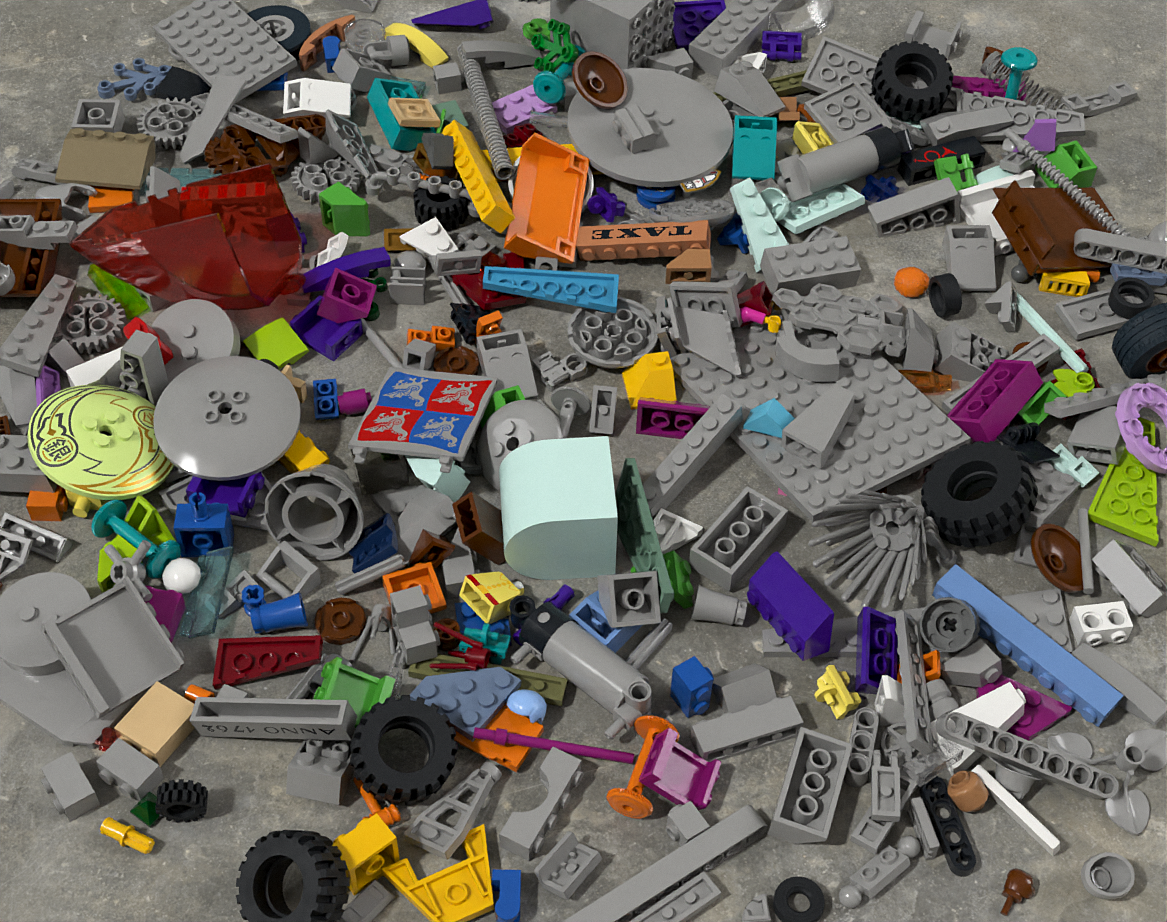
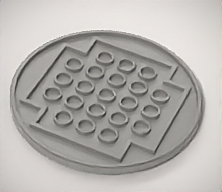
M652 68L622 69L627 80L628 91L625 100L613 109L596 107L586 101L579 92L571 101L567 116V130L572 145L579 154L589 159V164L616 180L646 187L678 186L680 183L694 181L709 175L722 164L730 151L733 139V124L728 110L722 101L702 84L674 72ZM637 104L656 133V139L653 148L643 149L641 152L633 154L629 147H624L621 134L614 131L612 121L614 120L616 110L626 109L628 106Z

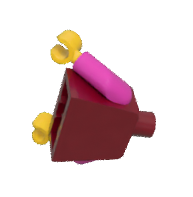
M764 281L737 295L743 322L740 327L753 322L762 325L767 323L768 331L777 333L779 328H781L780 317L777 315L767 316L771 314L773 304L776 311L782 308H779L772 300L773 295Z

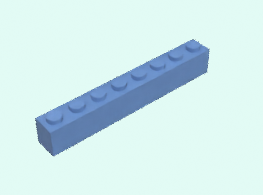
M955 564L936 583L932 594L935 599L953 597L968 602L975 608L979 616L980 631L978 635L988 639L1002 654L1008 655L1022 670L1032 674L1043 687L1057 694L1063 703L1076 709L1086 721L1099 727L1118 706L1124 696L958 565Z

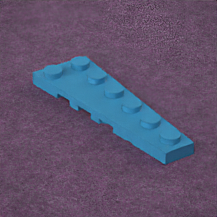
M485 266L483 289L590 308L605 313H616L619 274Z

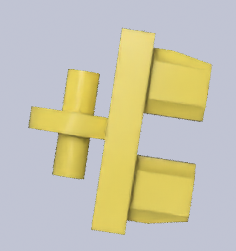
M828 665L826 672L817 680L819 689L815 692L814 696L818 702L826 701L836 719H843L848 711L854 710L859 706L861 698L857 692H848L847 686L850 684V678L847 672L837 671L834 665Z

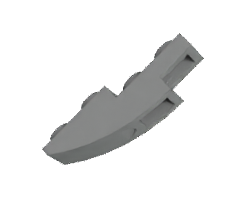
M32 215L0 216V241L22 247L54 250L57 243H70L78 226L75 221L35 222Z

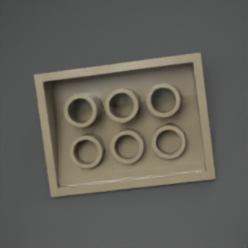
M82 128L70 129L64 140L55 182L140 190L150 171V166L153 165L156 159L154 136H148L143 133L126 134L124 132L113 133L103 130L90 131Z

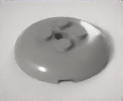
M690 199L656 205L657 210L655 208L649 209V216L654 223H686L708 220L710 230H713L714 226L728 221L736 209L735 204L727 200L715 199L714 203L704 201V199Z
M617 297L616 313H605L600 310L579 307L570 318L568 339L574 351L587 362L604 368H624L636 364L645 354L652 353L658 342L657 324L654 320V315L645 306L627 298Z
M518 400L502 406L489 417L482 428L477 446V455L482 467V474L489 484L500 491L499 468L504 458L516 449L515 443L519 442L518 447L534 441L565 439L562 437L561 423L555 413L539 402Z

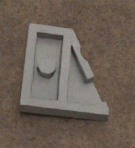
M423 485L375 490L370 492V498L384 515L386 513L391 515L395 525L408 502L426 488Z

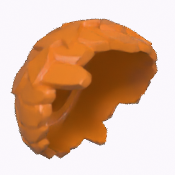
M902 268L895 275L894 286L905 297H919L926 293V289L929 286V277L919 268Z

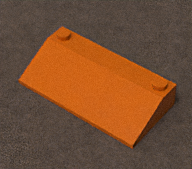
M534 133L522 145L511 205L515 219L507 227L504 249L527 258L536 259L537 256L557 258L558 262L572 264L574 262L589 167V159L537 133Z

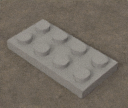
M1112 288L1055 304L1054 310L1075 340L1119 329L1130 320L1118 316L1111 310L1108 298ZM1129 293L1119 294L1127 302L1143 303L1136 295Z

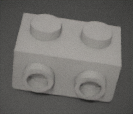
M568 831L539 863L534 872L543 889L568 900L600 863L602 857L598 851L580 844L575 834Z

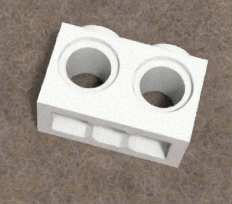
M1124 601L1076 606L1069 618V623L1078 646L1082 643H1086L1089 646L1109 642L1121 643L1128 639L1133 628Z

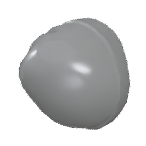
M1106 852L1094 855L1084 862L1081 869V880L1084 888L1091 895L1101 899L1121 898L1130 891L1134 884L1135 874L1132 865L1127 859L1116 853Z

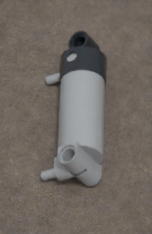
M887 126L880 127L802 155L796 154L777 162L782 176L778 178L775 188L784 192L787 191L792 203L825 189L896 167L900 162L901 154L915 149L909 130L905 129L894 133Z
M525 595L517 596L510 602L511 622L516 629H521L519 642L523 645L511 656V661L518 665L529 653H532L540 661L546 662L611 713L615 722L604 732L608 739H613L623 728L629 730L637 718L652 715L651 687L645 675L578 625L573 618L552 602H546L537 609L533 599Z

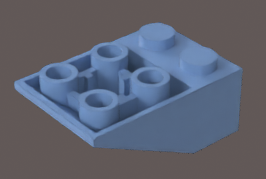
M599 590L586 597L569 614L578 625L615 653L642 626L611 628L599 602Z

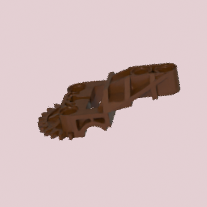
M319 114L272 119L297 131L302 127L320 140L323 139L326 131V118ZM237 124L230 125L224 129L221 138L215 137L214 141L210 140L209 144L206 145L204 156H206L205 162H209L208 168H215L214 174L221 173L220 179L227 177L228 183L236 181V183L263 182L271 175L282 177V174H286L289 165L300 157L299 137L287 142L278 143ZM256 138L271 159L267 160L259 148L254 147Z

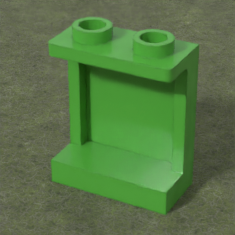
M336 657L324 665L321 677L324 679L321 687L317 688L313 699L348 700L358 716L355 728H357L362 716L369 712L374 704L377 702L383 704L385 699L391 696L396 679L389 676L379 679L342 664V658Z

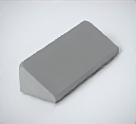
M4 513L0 522V527L18 532L32 539L31 551L56 562L61 560L74 542V540L13 514Z

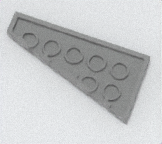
M956 88L957 111L1005 106L1013 119V124L976 138L979 142L1005 140L1008 138L1004 135V131L1007 128H1011L1023 139L1034 125L1035 119H1056V137L1085 135L1084 113L1064 109L1051 110L1046 109L1044 105L1037 104L1036 107L1026 105L1024 101L999 96L991 98L981 96L979 92L971 94L963 92V89Z

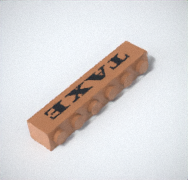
M708 220L686 223L659 222L579 227L576 248L580 261L677 257L687 249H710L711 231Z

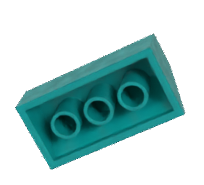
M381 78L374 79L367 99L391 149L411 151L417 148L419 143H423V133H436L434 127L400 126L388 105L389 98L419 99L412 83Z

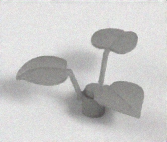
M1156 729L1134 731L1127 736L1124 748L1119 753L1114 751L1110 755L1097 759H1089L1093 753L1092 746L1080 734L1067 732L1048 737V749L1082 763L1095 765L1112 759L1116 760L1117 767L1121 771L1126 772L1127 775L1122 785V791L1118 790L1115 796L1106 798V814L1114 824L1133 835L1141 833L1149 819V803L1146 796L1140 790L1128 791V785L1131 777L1134 775V770L1138 766L1146 771L1155 772L1161 770L1167 764V731ZM1077 770L1073 772V776H1080Z

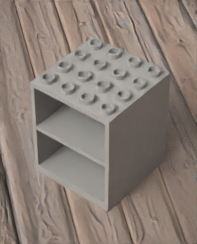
M550 0V20L555 19L560 23L563 22L570 25L569 33L572 44L582 47L586 52L595 51L607 55L621 69L647 68V57L661 54L673 42L674 0ZM550 31V42L554 43L553 33ZM560 35L562 46H564L563 35Z

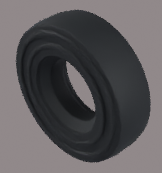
M796 876L787 878L779 884L774 893L773 907L776 916L781 922H818L824 911L825 899L822 890L814 881ZM795 893L803 894L808 898L810 907L804 912L794 911L788 904V898Z

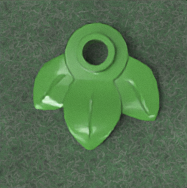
M536 18L532 19L529 23H525L522 28L523 35L532 40L535 34H543L548 36L550 41L547 21Z

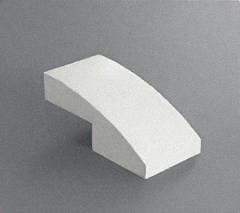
M340 232L328 239L327 249L318 253L316 267L341 257L348 241L347 234Z

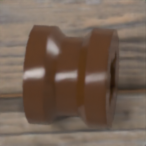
M444 618L438 621V623L460 633L459 624L455 620ZM434 627L440 638V645L437 646L439 649L449 651L459 646V639Z

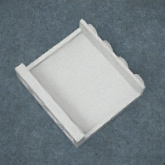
M1032 170L957 192L959 195L960 215L968 225H990L994 242V256L1014 251V248L992 214L999 201L993 188H1008L1014 180L1017 181L1020 188H1035L1033 183L1036 175Z

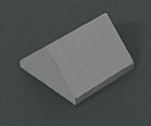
M756 663L715 677L713 680L712 691L724 713H736L745 710L751 705L759 706L777 698L770 670Z

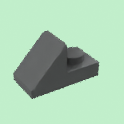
M423 133L422 142L432 169L452 170L453 136H444L441 133Z

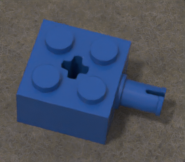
M197 492L190 495L189 503L177 504L174 532L177 542L181 547V557H232L235 533L228 504H206V497L201 492H199L200 499H198Z

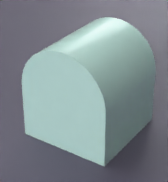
M609 437L540 440L527 443L510 452L504 458L499 468L504 555L508 565L524 576L541 580L592 578L599 575L615 574L618 516Z

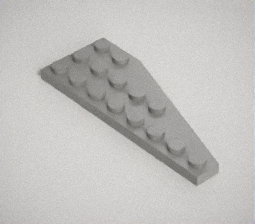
M823 36L805 73L801 86L824 94L856 79L875 101V95L872 94L871 82L879 58ZM900 74L896 76L907 87L914 89L928 87L921 78L915 75ZM951 87L947 100L939 112L957 111L956 88Z

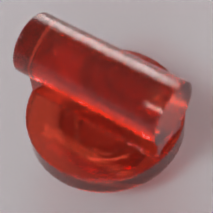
M105 727L102 730L103 739L95 740L94 744L99 745L100 751H106L116 741L117 735L114 727Z

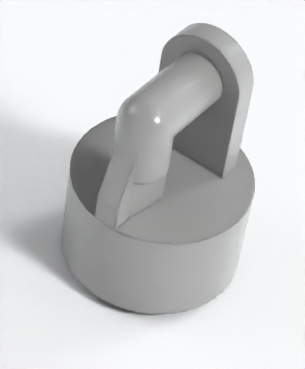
M405 35L387 36L386 40L367 42L363 46L364 54H368L371 60H388L390 66L408 65L410 62V46Z

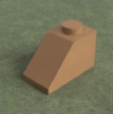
M687 249L666 265L665 284H671L673 281L710 282L712 269L710 249Z

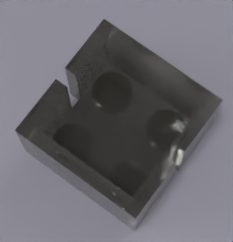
M350 449L353 468L362 496L410 485L404 455L367 451L365 462L361 464L354 463L355 454H353V449Z

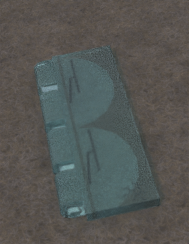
M232 546L209 551L206 556H199L197 565L200 568L201 578L198 586L190 592L191 595L188 598L184 613L185 617L180 629L181 636L191 639L215 633L234 553Z

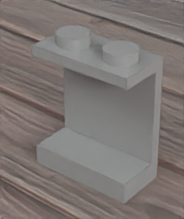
M917 10L906 31L904 42L918 41V44H929V47L938 49L939 54H943L948 61L951 53L955 54L958 42L961 41L963 31L960 30L962 22H957L953 33L922 25L924 12Z

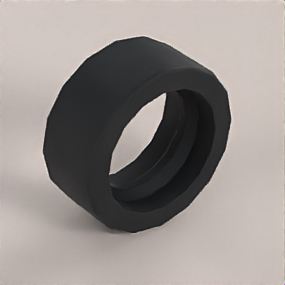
M951 273L931 277L928 288L929 298L936 315L942 318L958 314L962 307V294L955 276Z
M1127 277L1119 279L1114 283L1108 298V304L1111 310L1118 316L1131 319L1140 312L1150 308L1155 295L1151 286L1145 281ZM1129 293L1136 295L1143 303L1127 302L1119 294Z

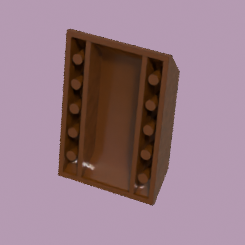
M0 199V216L32 215L35 222L62 221L61 199ZM0 241V262L6 266L9 264L15 274V284L12 290L0 297H38L53 278L60 243H57L55 249L51 250L22 247Z

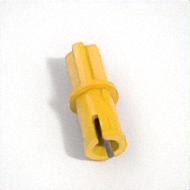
M107 817L100 827L101 834L117 840L120 846H129L144 854L150 853L155 844L152 838L136 831L134 826H126L111 817Z

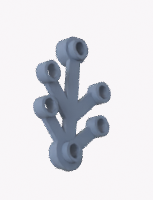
M143 58L134 59L133 66L136 71L149 72L148 74H143L126 69L123 63H117L113 66L114 74L116 76H125L129 79L113 83L103 80L98 84V94L103 99H109L115 95V90L128 87L124 90V96L126 100L132 101L137 98V94L144 87L146 95H154L171 69V66L161 65L155 67L145 64Z

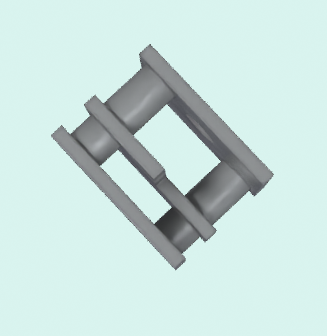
M392 267V277H390L389 283L391 304L424 305L426 289L425 268Z

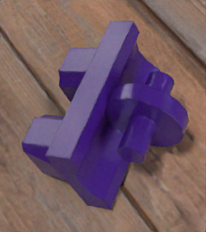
M597 187V195L592 196L587 202L588 210L593 214H600L607 222H614L615 216L623 217L625 204L617 202L618 199L614 193H608L603 187Z

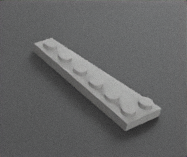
M57 274L53 276L0 347V365L39 377L47 359V353L52 347L54 336L58 333L60 322L64 318L66 309L76 290L75 280Z

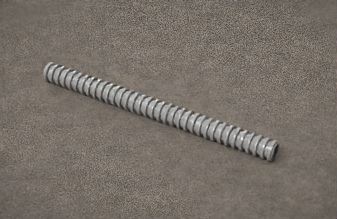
M460 44L457 48V54L495 175L500 180H507L513 175L514 169L478 59H466L462 51V44Z

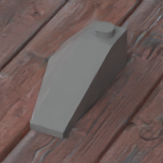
M0 365V398L5 404L16 428L27 427L34 411L37 409L35 376Z
M426 488L406 505L394 525L398 540V552L391 557L401 554L406 562V566L399 570H403L408 566L409 559L423 529L444 537L458 526L457 521L453 519L454 509L452 504L454 502L448 496Z

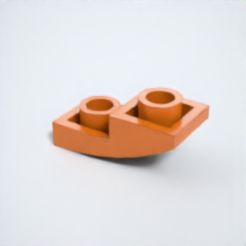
M499 310L478 318L476 337L502 332L499 326L503 317Z
M433 325L431 331L408 329L407 345L412 340L419 339L436 344L435 352L451 346L454 348L455 330L454 328Z

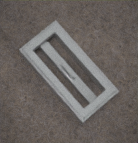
M912 798L911 804H909L910 809L907 810L916 837L920 842L925 861L935 859L940 847L939 841L922 798Z

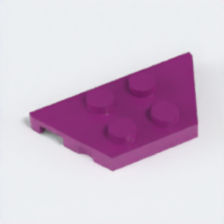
M1002 674L995 682L976 688L977 698L1011 682L1015 690H1021L1026 699L1024 715L1006 732L1028 741L1035 738L1040 731H1045L1052 727L1057 720L1069 716L1072 707Z

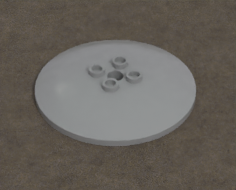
M217 357L189 367L168 384L155 408L154 432L163 454L180 470L207 480H235L265 470L287 452L299 430L301 409L295 388L289 379L275 367L249 357ZM229 407L232 409L228 414L220 413V410Z

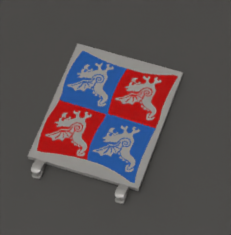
M390 367L348 444V449H353V454H355L354 463L363 464L367 451L438 458L441 464L440 472L450 473L453 460H464L498 383V378Z

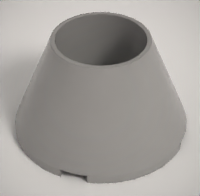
M318 464L287 475L273 485L265 499L264 520L274 540L278 544L286 541L300 554L315 557L316 560H330L346 554L355 546L362 533L363 512L349 476L336 466ZM307 496L321 498L333 508L320 507L311 502Z

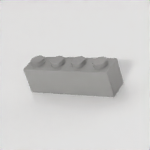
M791 696L785 698L778 697L772 699L769 703L759 706L751 705L745 710L736 713L728 712L713 720H701L692 726L690 740L697 755L711 762L715 759H727L795 738L800 727H803L804 722Z

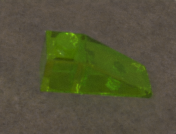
M109 254L90 265L88 277L100 293L104 296L108 295L109 300L115 298L116 303H121L122 309H124L129 320L149 309V306Z

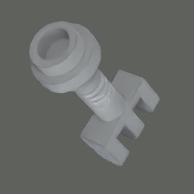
M925 517L926 540L930 547L934 546L937 550L938 556L936 560L938 564L944 568L953 567L957 562L955 551L946 548L939 536V529L932 517Z

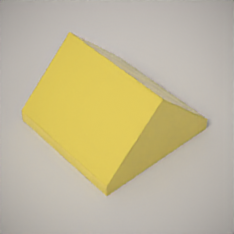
M798 121L795 124L792 139L802 154L834 144L820 123Z

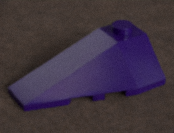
M474 0L411 19L414 25L479 27V29L490 27V23L494 22L488 0Z

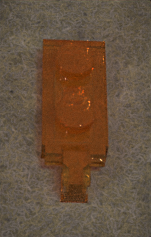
M898 370L921 393H938L951 390V375H938L933 370L931 372Z

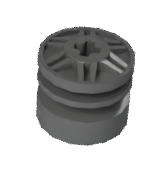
M953 597L938 598L930 602L922 611L919 621L920 633L925 642L933 649L944 653L958 652L968 648L977 639L980 631V620L975 608L968 602ZM948 619L957 621L955 624L956 630H947L946 627L949 625Z

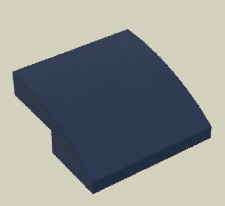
M386 513L362 529L359 540L349 551L350 555L354 558L352 566L354 574L380 563L398 552L397 534L389 513Z

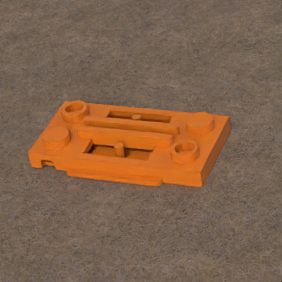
M507 703L484 728L496 730V728L507 729L508 733L538 738L544 732L543 725L537 722L531 723L529 718L513 713L508 708ZM455 731L454 741L514 772L518 771L532 750L531 747L507 743L503 746L494 744V741L477 738L472 742Z

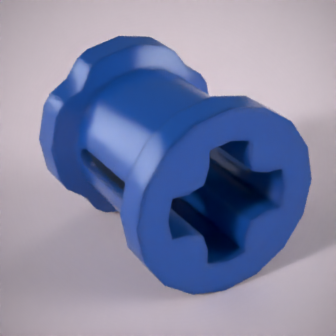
M248 585L242 590V601L245 603L244 610L248 616H250V609L258 608L259 604H267L264 600V590L261 586Z

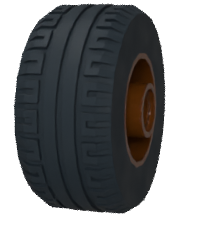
M1162 303L1140 312L1123 324L1115 334L1112 342V351L1128 378L1144 379L1148 375L1165 374L1167 371V303Z

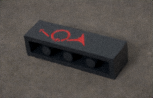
M970 136L901 154L897 171L906 184L911 186L937 179L933 162L936 159L956 156L957 163L961 164V155L969 154L970 161H973V169L982 167L986 151L975 136Z

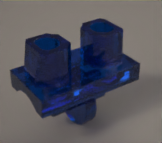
M869 174L865 178L866 185L861 190V194L865 196L867 201H871L875 196L879 197L876 202H880L899 195L897 193L899 187L896 186L897 179L893 176L887 179L881 177L878 180Z

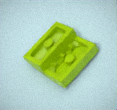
M283 317L263 326L243 340L257 360L268 359L274 362L279 370L288 363L293 365L310 351Z

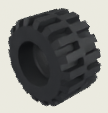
M449 176L440 177L441 184L449 185L453 180H457L456 178H449ZM422 188L415 190L413 193L415 217L421 225L436 217L443 228L449 231L451 228H457L459 224H463L468 216V199L465 197L454 199L449 194L441 192L439 194H431L429 190Z

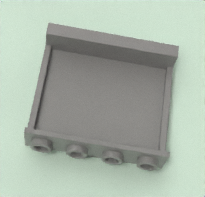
M128 576L124 577L122 583L54 621L52 618L45 621L41 627L43 635L97 719L150 689L157 681L160 683L180 671L184 665L183 660L185 657L178 646L174 647L169 640L170 633L164 624L159 625L155 619L156 612L149 602H144L141 597V588L136 581L131 582Z

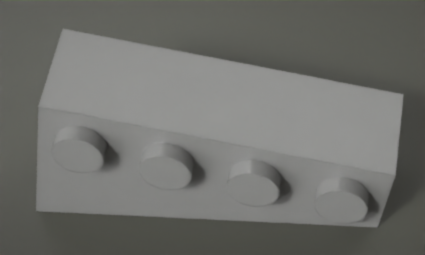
M949 177L868 206L869 220L878 238L902 234L907 229L923 230L924 226L929 225L941 227L944 226L945 222L961 223L959 195Z
M136 330L121 349L120 368L122 372L119 375V380L121 381L119 388L133 392L156 406L162 392L169 384L158 338L151 333Z

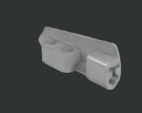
M216 75L201 115L193 120L179 156L185 165L194 158L203 155L209 141H214L221 124L247 84L245 79Z

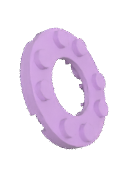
M1136 383L1125 389L1118 399L1115 416L1121 435L1126 443L1127 451L1133 454L1145 468L1167 474V446L1162 450L1149 444L1148 437H1143L1142 435L1143 426L1138 420L1141 408H1149L1160 416L1167 428V391L1153 383Z

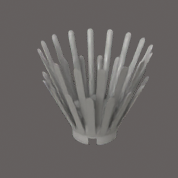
M862 490L863 493L872 496L847 494L845 497L848 499H840L839 502L859 504H836L834 506H826L822 510L824 512L872 510L817 520L812 523V527L824 525L831 527L859 520L863 521L814 538L809 541L808 545L813 547L826 542L827 546H832L858 535L813 562V566L817 568L836 557L834 564L839 565L855 554L824 581L826 586L832 585L859 562L847 575L848 580H853L854 578L855 580L841 596V599L846 601L880 561L865 585V590L868 593L861 604L862 608L869 606L896 558L884 588L885 596L881 606L885 608L889 604L907 552L908 556L899 600H902L905 596L910 573V583L912 586L915 582V577L917 580L920 578L921 551L924 563L927 561V541L924 527V518L927 517L924 507L921 504L916 506L911 501L914 498L908 495L899 494L893 496L886 493Z

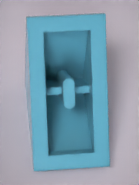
M773 398L751 409L743 429L782 438V430L795 418Z

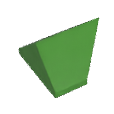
M1051 381L1044 382L1017 415L1027 424L1035 422L1040 425L1050 415L1044 412V403L1054 401L1057 397L1067 396Z

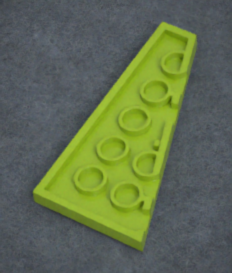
M1139 417L1138 420L1143 426V437L1147 436L1148 443L1155 447V423ZM1126 446L1118 465L1109 464L1088 510V520L1156 547L1159 542L1157 534L1158 516H1156L1155 471L1145 468L1133 454L1127 451Z

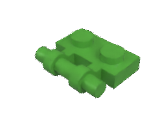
M969 154L961 155V164L957 163L956 156L939 158L933 161L937 179L942 180L949 177L957 192L978 185L977 179L974 178L972 170L974 165L973 161H970ZM962 171L965 173L966 182L961 180L960 172Z

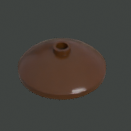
M589 51L581 54L575 60L572 68L573 81L578 92L586 101L602 109H613L625 100L628 91L627 80L622 69L613 59L603 53Z
M1044 524L1034 531L1031 539V552L1038 570L1049 583L1060 590L1069 593L1082 591L1083 578L1079 541L1070 532L1058 525Z

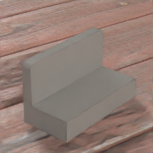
M480 250L438 253L431 256L436 276L480 273L482 259Z

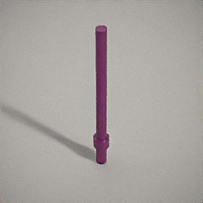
M475 727L473 732V738L494 741V744L505 746V743L549 751L552 747H555L567 754L633 764L634 753L508 733L507 729L496 728V730Z

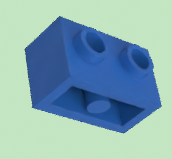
M695 656L675 666L672 672L670 696L688 719L695 714H703L709 708L714 680L710 669L703 667Z

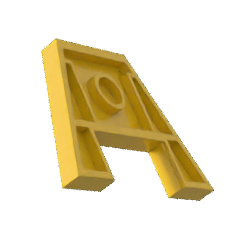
M484 824L469 830L465 840L462 842L468 859L421 880L417 879L408 858L381 869L382 874L430 922H467L494 910Z

